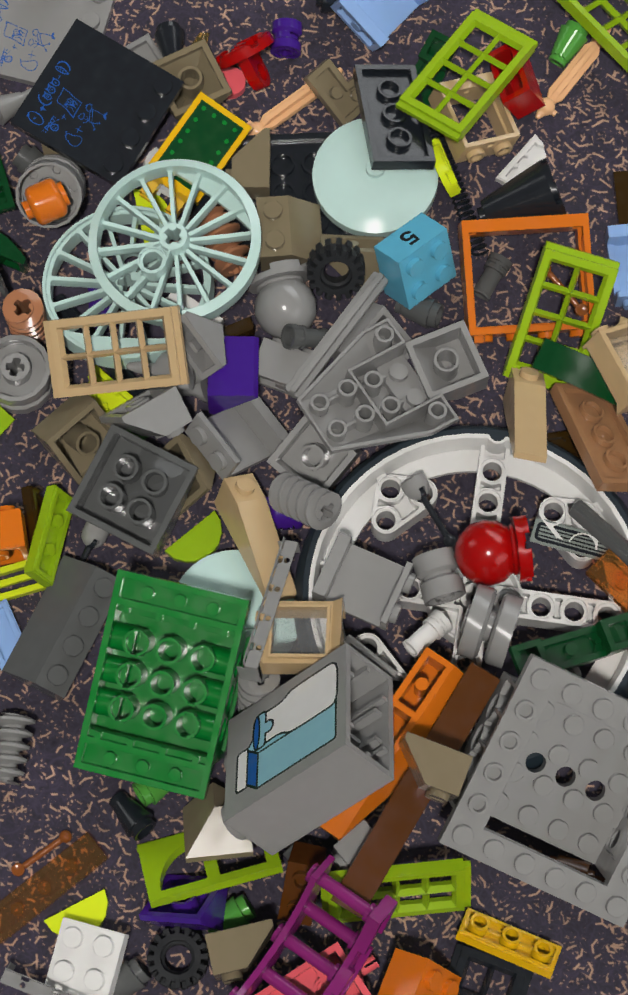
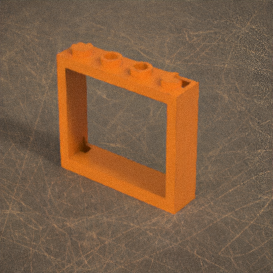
M588 213L462 220L458 224L464 321L475 344L492 343L493 337H506V342H512L517 325L476 327L470 237L575 231L576 249L591 253ZM580 270L578 276L579 291L594 295L593 274ZM580 299V303L585 304L588 308L586 315L581 316V321L588 323L594 303ZM556 322L531 324L527 335H537L541 339H551ZM562 324L560 333L569 332V338H580L584 336L585 330Z

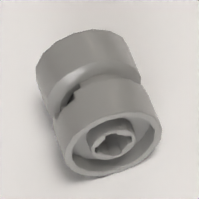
M453 548L433 549L412 559L411 562L413 563L416 578L424 581L420 585L425 606L445 604L466 594L462 578L459 574L454 573L457 569V563L454 558Z

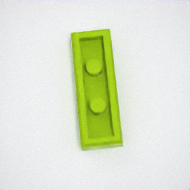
M57 485L46 487L24 568V573L43 587L53 586L72 515L66 511L72 497Z

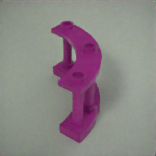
M329 855L321 865L316 862L305 876L308 884L285 925L281 923L274 931L270 939L274 943L241 988L235 986L229 995H252L262 980L284 995H308L272 969L286 947L327 976V981L330 984L322 995H345L374 948L371 947V944L376 934L384 932L398 902L389 895H386L378 905L374 902L369 904L328 875L335 860L333 856ZM321 888L363 916L362 920L365 924L361 931H353L313 903ZM306 915L348 944L347 948L350 949V952L342 965L339 963L333 964L294 936Z

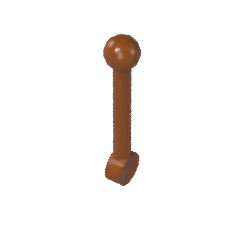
M550 265L547 274L549 279L554 284L565 287L551 271ZM571 297L570 303L575 307L574 313L580 317L586 315L588 311L587 306Z
M69 830L61 831L56 840L25 862L14 864L11 868L12 874L17 877L22 876L26 868L58 845L70 842L72 839L71 832Z

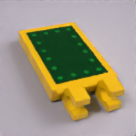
M200 91L148 164L169 159H188L204 162L224 170L252 131V127ZM167 176L146 183L153 197L162 185L169 189ZM174 176L176 214L178 218L185 208L192 185ZM141 188L139 195L150 202L143 188ZM199 190L194 203L198 205L206 194ZM170 203L165 209V213L171 215Z

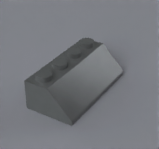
M64 555L58 565L53 586L46 587L2 672L58 701H62L107 618L116 576L97 566Z

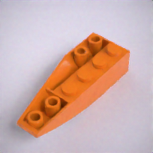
M425 648L393 695L394 780L319 826L340 841L394 793L409 767L398 744L400 738L407 731L423 738L427 737L464 674L454 664L430 648Z

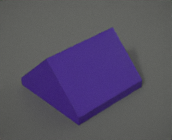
M224 336L226 365L208 377L207 398L210 414L214 415L258 398V337Z
M167 874L163 879L162 890L206 879L207 876ZM228 888L152 909L148 901L140 912L139 918L141 921L160 927L174 928V926H180L185 929L223 930Z

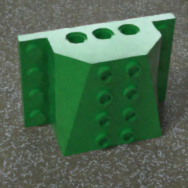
M118 569L73 767L202 800L206 799L213 765L225 756L228 743L229 720L234 717L237 705V666L244 667L243 659L253 631L252 628H245L251 600L125 569Z

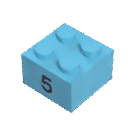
M422 212L374 246L379 271L388 279V284L384 288L385 294L409 310L457 276L447 228Z

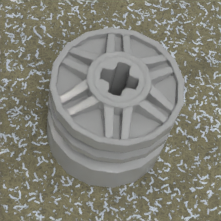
M45 154L34 159L20 176L15 189L17 206L21 214L30 223L42 228H58L69 223L78 213L86 195V178L81 168L60 154ZM46 178H51L56 183L61 181L71 205L67 206V215L44 226L40 225L35 218L29 220L21 202L26 201L25 189Z

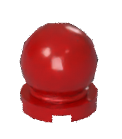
M526 515L511 517V524L508 527L494 520H482L469 524L458 536L454 553L457 567L463 576L477 585L488 586L504 582L512 574L517 575L519 582L533 581L532 548L525 549V533L530 532Z

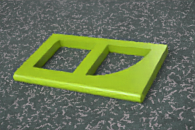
M184 832L141 843L136 848L139 853L151 909L283 873L279 853L272 856L264 851L267 862L220 874L217 860L203 861L207 875L206 879L162 890L163 879L169 866L178 856L185 852Z

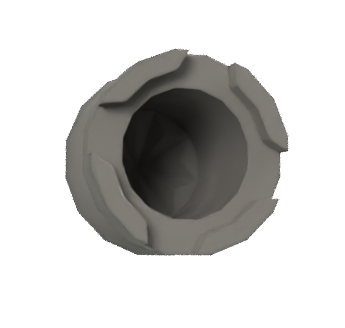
M285 259L269 263V270L259 274L256 272L253 281L248 287V291L252 294H257L254 302V312L261 329L273 338L281 339V332L286 324L303 325L306 328H311L316 317L317 300L311 288L304 284L308 280L307 263L305 262L300 265L299 259Z

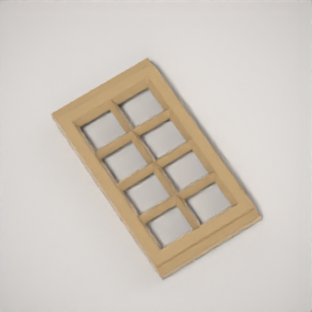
M179 305L43 321L54 398L168 387L190 383ZM162 319L166 343L146 345L143 321ZM135 322L139 346L119 348L116 324ZM109 325L112 349L92 351L89 327ZM82 328L85 352L66 354L63 330ZM167 350L170 374L150 376L147 352ZM140 353L143 377L123 379L120 355ZM113 356L116 380L97 382L93 358ZM86 359L90 383L70 385L67 361Z

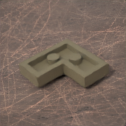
M330 58L322 61L303 78L340 127L351 122L360 114L353 76L346 80Z

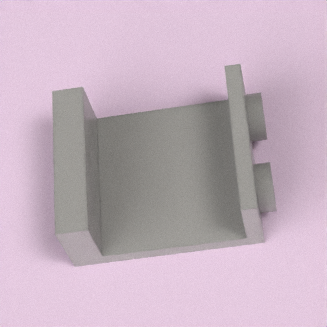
M259 396L254 400L224 410L209 418H206L201 411L196 414L185 430L191 442L199 449L209 462L211 468L217 472L222 480L233 477L269 459L288 435V432Z
M339 532L312 590V599L316 601H335L343 598L346 614L386 631L389 622L395 624L403 607L398 602L403 592L409 594L415 582L416 576L412 574L413 563L407 561L404 567L352 544L351 536Z

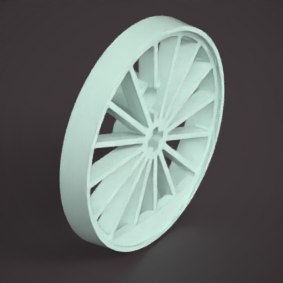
M188 159L157 161L144 165L121 178L102 198L90 224L88 235L89 260L98 283L108 297L122 311L149 309L132 301L148 281H159L150 308H158L174 262L177 303L180 306V314L182 315L188 311L211 320L233 306L246 292L254 279L261 256L260 220L255 205L246 190L223 170L204 162ZM174 176L192 185L179 223H177ZM161 177H168L171 223H167L146 185L147 182ZM141 186L163 227L160 228L123 198ZM200 190L209 196L210 200L187 224L196 196ZM217 204L228 211L196 228ZM120 205L156 234L112 223L107 220L114 208ZM234 219L239 220L249 230L247 232L203 236ZM104 230L150 241L147 243L101 248ZM251 240L247 259L202 247L204 245ZM139 253L138 258L108 274L104 273L101 262L102 257ZM195 254L243 266V268L232 283ZM186 257L227 287V289L214 299L209 300ZM156 259L160 260L161 265L155 270L146 268V264ZM180 260L184 263L205 302L200 306L185 310L183 306ZM140 268L142 276L125 295H122L111 284V282ZM162 319L143 321L151 325L163 327Z
M121 206L115 207L107 220L120 225L132 224V228L138 229V225H145ZM133 206L160 228L163 227L153 208ZM161 211L167 223H171V215ZM94 213L72 225L59 238L47 258L42 278V293L48 320L59 319L56 314L58 311L98 299L101 300L80 316L97 315L110 304L111 306L107 313H115L119 309L102 289L97 279L57 276L63 261L94 275L90 263L69 254L82 241L88 247L89 229ZM107 230L112 246H117L113 231ZM130 236V244H136L137 238ZM139 253L115 255L119 268L126 265L124 261L128 257H138ZM195 254L210 265L208 257ZM106 256L101 258V262L110 272L117 269ZM156 259L146 264V268L155 270L160 267L161 262L159 259ZM193 261L189 262L193 271L202 269ZM180 264L181 274L188 273L185 265ZM175 266L171 268L168 278L175 277ZM140 268L111 282V284L122 295H125L128 292L126 291L127 287L130 286L131 288L142 276ZM202 269L204 276L202 287L209 300L214 299L215 292L214 277ZM148 281L132 301L150 308V304L145 299L152 301L155 294L153 292L156 291L158 281ZM166 283L163 293H177L176 284ZM182 284L183 294L200 295L196 285ZM54 286L98 288L94 291L53 302ZM161 297L159 305L163 307L178 305L164 297ZM202 297L199 306L205 303ZM126 323L119 324V348L139 346L138 338H124ZM109 325L98 326L95 333L90 335L92 351L112 349L111 338L103 336ZM78 329L63 330L65 346L73 353L85 352L83 333L75 332ZM144 330L146 345L166 343L165 338H147ZM167 350L147 352L148 363H155L161 353ZM140 353L120 355L122 369H127L126 365L129 362H141ZM113 356L93 358L94 364L115 369Z

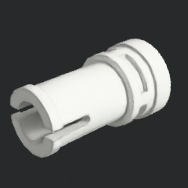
M435 609L423 621V625L408 639L403 641V646L410 655L417 658L436 639L440 640L445 634H448L453 629L452 623L445 614Z

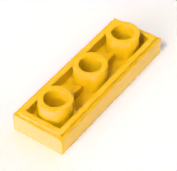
M469 907L465 912L455 937L458 941L548 979L553 974L562 949L560 945Z

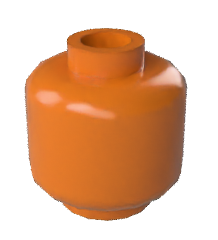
M46 178L27 187L24 193L26 201L21 202L28 219L35 218L42 226L65 217L68 213L67 206L71 205L61 181L56 183L51 178Z

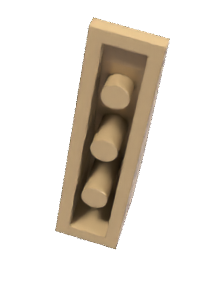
M512 367L503 398V407L513 458L546 463V385L543 373L531 367H522L521 369Z
M253 473L224 478L214 504L264 597L279 551L278 541H280L266 497ZM279 555L278 563L282 562L283 556ZM290 570L280 601L292 599L296 596V588ZM272 584L269 585L270 592H272L274 587ZM276 587L275 591H280V587Z

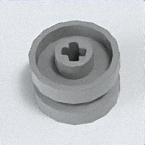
M7 335L0 338V406L12 414H28L41 408L50 399L53 392L48 354L45 348L35 339L25 335Z
M478 584L472 604H468L460 629L462 636L457 655L473 660L479 653L482 641L488 642L484 655L485 664L502 669L524 598L507 593L503 596L499 611L497 612L492 610L497 595L495 589Z

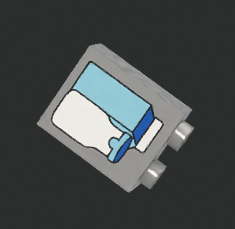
M345 643L230 719L228 724L227 754L224 757V767L226 770L225 802L221 809L222 820L227 830L235 838L240 840L248 839L273 856L393 781V678L349 644Z

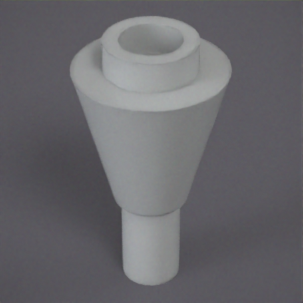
M32 88L23 92L0 95V125H5L15 116Z

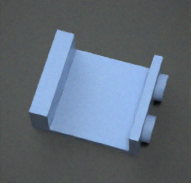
M336 0L330 7L365 46L373 52L381 48L389 40L388 36L419 5L428 0Z

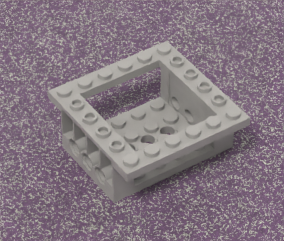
M531 653L519 677L503 671L500 682L490 697L463 753L473 756L459 797L448 800L453 809L437 840L447 847L623 928L628 920V699ZM532 753L543 755V763L537 769H529L525 764L527 757ZM562 767H570L573 770L572 779L567 783H558L555 778L557 771ZM592 781H599L603 785L602 792L597 797H588L585 793L587 785ZM490 816L594 864L606 879L605 882L486 828L485 826Z

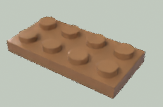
M555 383L549 392L596 491L628 492V426L622 414L617 415L616 406L570 384Z

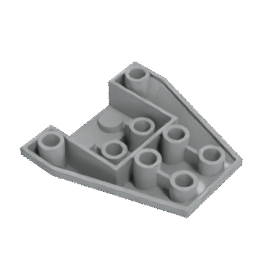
M389 317L361 331L296 400V403L331 454L432 436L459 421V417L442 393L428 400L418 375L403 355L406 341Z

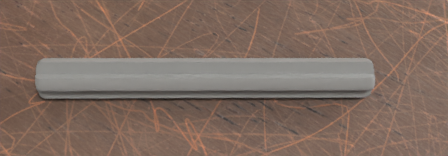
M373 272L286 385L285 391L289 396L298 399L314 382L387 286L388 279L384 274Z

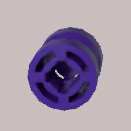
M278 18L272 22L274 42L271 44L270 53L277 58H298L301 55L299 38L302 36L303 24L293 18Z

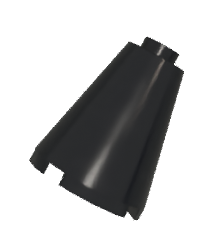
M547 159L539 160L481 199L482 206L477 208L480 219L567 214Z

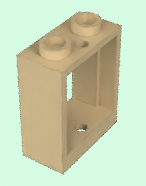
M492 71L475 75L490 84L495 80ZM459 79L440 82L439 84L451 90ZM467 79L456 93L470 101L478 100L487 89ZM435 88L428 98L433 109L446 96ZM500 94L485 111L496 137L468 143L464 136L457 143L444 135L455 163L464 161L474 163L485 156L495 154V156L499 157L512 151L514 144L521 135L510 111L503 105ZM451 98L440 113L459 123L452 105L460 104V102Z

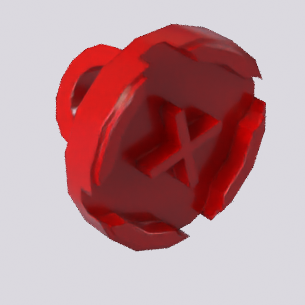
M268 30L256 33L236 43L237 45L231 49V52L224 50L215 59L221 70L238 63L252 89L255 91L262 90L270 85V75L259 52L272 44L274 39Z

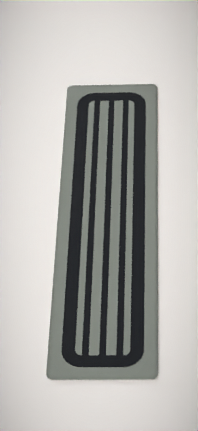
M536 517L530 542L626 567L599 541L597 550H595L593 539L587 535H577L569 542L570 538L577 533L591 535L588 531L558 524L554 528L562 539L556 538L543 520Z

